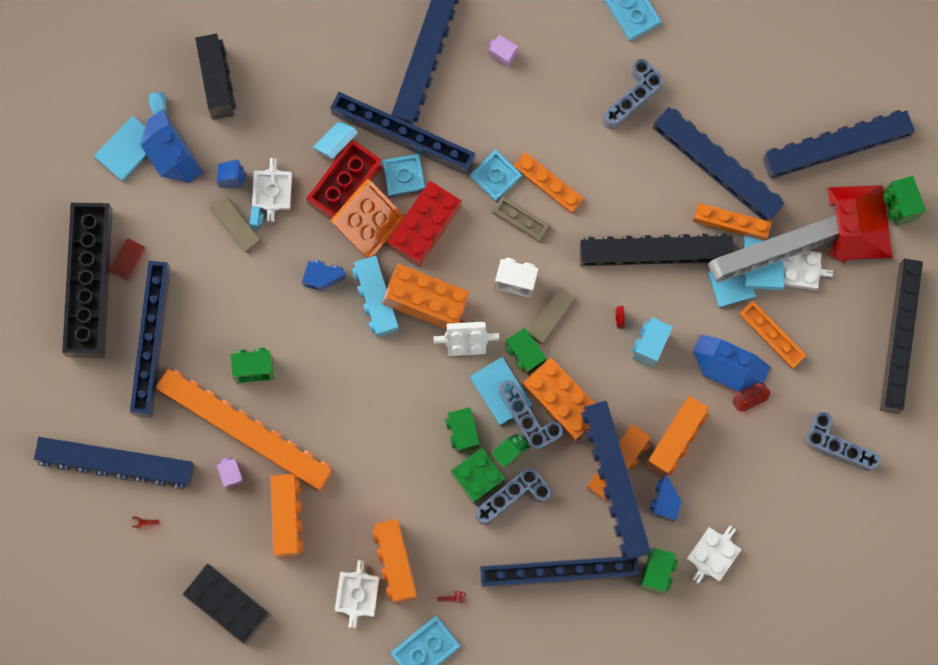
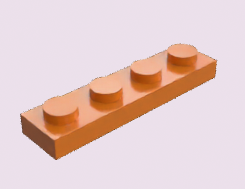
M526 152L514 165L525 178L572 214L584 200L581 195Z
M698 203L693 222L763 241L768 239L772 222L702 203Z
M754 301L738 314L791 369L807 356Z

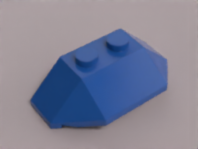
M164 109L147 119L141 147L161 177L189 183L204 173Z
M700 335L693 351L703 376L737 392L763 385L771 368L757 355L715 337Z

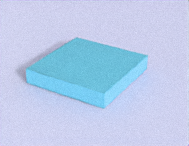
M338 121L312 148L316 152L333 159L358 132L354 127Z
M495 149L469 177L497 202L522 177V174Z
M419 153L382 160L389 197L423 191L425 182Z
M711 270L708 271L719 308L756 297L754 289H745V274L723 282H716Z

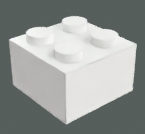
M511 258L501 259L494 289L531 298L538 268H535V265L531 263H524V265L516 263V260Z

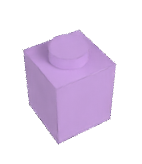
M501 35L497 39L493 38L488 45L489 56L506 67L509 66L518 52V46Z
M228 457L220 460L217 468L225 489L244 483L235 458Z

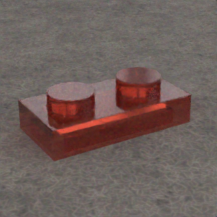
M128 238L109 271L127 281L146 248Z

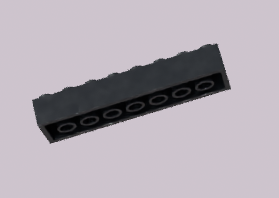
M71 202L62 353L66 357L105 358L113 213L109 203Z

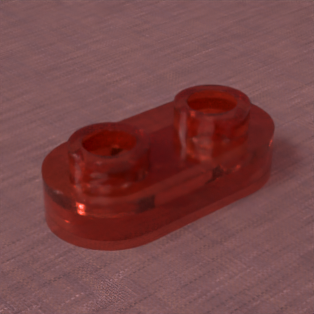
M763 383L755 384L737 393L732 403L738 411H747L765 402L770 396V390Z

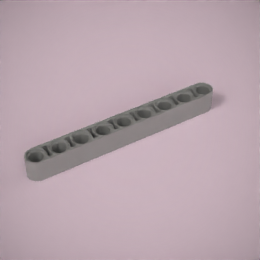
M835 215L712 260L708 266L716 282H723L839 239L837 216Z

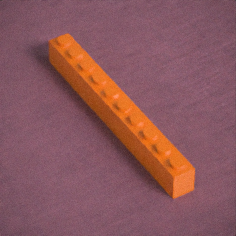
M167 369L155 387L158 392L288 473L295 474L296 478L321 492L333 473L329 469L331 465L323 460L320 462L313 459L314 455L307 450L300 451L297 449L298 445L289 439L287 442L281 439L282 435L272 429L271 432L264 428L265 424L257 419L255 421L248 418L249 415L241 409L237 412L232 408L233 405L225 399L222 402L216 399L217 395L208 389L206 391L200 389V384L192 379L187 381L183 378L184 374L180 371Z

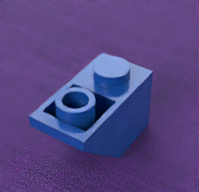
M240 160L218 164V186L221 188L242 189V183L246 181V172L244 171V166H241Z
M308 260L302 284L304 287L323 291L344 280L346 273L340 266L332 265L330 267L319 260H314L313 262Z
M664 476L662 481L658 480L655 491L658 492L656 499L653 498L650 510H653L652 516L675 522L682 501L669 478Z

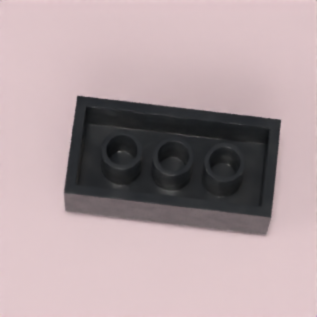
M217 33L195 37L207 106L211 118L215 120L234 116L233 110L237 108L233 96V86L230 80V70L223 39L219 40Z
M208 563L183 593L187 599L245 645L270 616L267 610Z

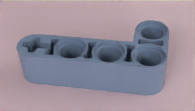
M646 59L636 60L633 66L632 75L638 84L605 112L603 123L608 129L617 128L660 91L663 77ZM643 67L646 71L639 72L637 68ZM655 80L658 85L652 86L649 81ZM642 92L645 96L639 98L635 93ZM628 104L631 108L626 110L621 105ZM617 114L615 120H614V119L609 120V116H610L611 118H613V117Z
M503 381L499 384V395L521 434L528 441L529 447L540 449L562 436L563 428L558 422H548L541 427L539 426L519 388L513 381ZM505 385L512 387L510 393L512 394V396L517 395L516 398H512L510 401H508V398H511V396L509 393H504L503 390L506 389ZM515 401H519L522 404V408L518 412L513 409ZM525 418L531 420V426L527 429L522 425V421ZM551 425L557 427V433L554 436L549 434V427ZM537 434L540 436L541 442L535 446L532 443V437Z
M820 412L813 418L805 438L808 448L864 471H872L879 466L880 457L877 453L828 434L832 425V417L829 413ZM818 418H824L826 426L819 425ZM812 435L818 436L819 444H814L811 441ZM829 443H835L838 447V450L832 451L829 447ZM848 450L855 452V459H851L848 456ZM871 458L873 464L868 465L869 461L867 459Z
M527 468L477 509L476 520L482 525L489 524L526 492H529L537 502H546L550 497L551 489L536 470ZM530 473L534 476L535 480L528 483L524 480V475ZM511 486H517L520 489L519 494L512 495L509 492ZM539 488H543L547 491V496L541 498L537 495L536 491ZM502 498L505 501V505L500 508L496 507L494 500ZM490 504L493 510L489 512L488 519H481V511L487 512L490 509L487 505Z

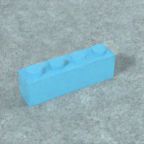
M373 256L354 262L355 268L352 269L355 280L359 279L361 285L357 287L360 297H364L366 304H363L365 314H370L372 320L368 322L371 333H376L377 337L399 331L393 309L382 305L387 289L377 257Z

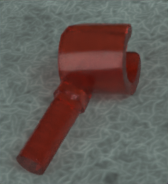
M138 516L131 518L139 520L138 525H132L133 528L137 529L142 528L143 525L160 524V520H147Z
M455 590L454 596L437 597V601L462 603L465 600L466 593Z

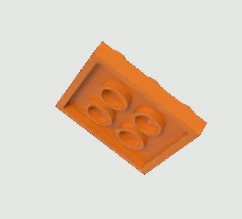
M366 179L330 222L365 258L373 257L390 238L405 216L371 180Z

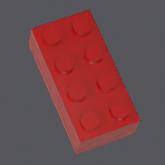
M352 139L307 196L308 205L331 220L366 179L371 181L383 167L382 159Z
M430 180L387 241L388 247L420 267L461 208L462 200Z

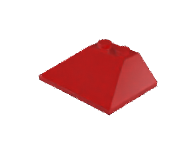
M883 185L828 187L830 206H835L839 239L835 242L837 261L893 257L886 205L883 199Z

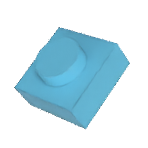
M252 206L249 225L251 229L259 230V224H263L264 213H261L260 207Z

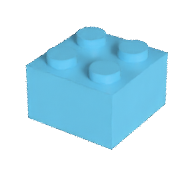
M653 317L650 322L645 321L639 334L642 336V339H637L631 351L634 353L632 359L654 368L673 327Z

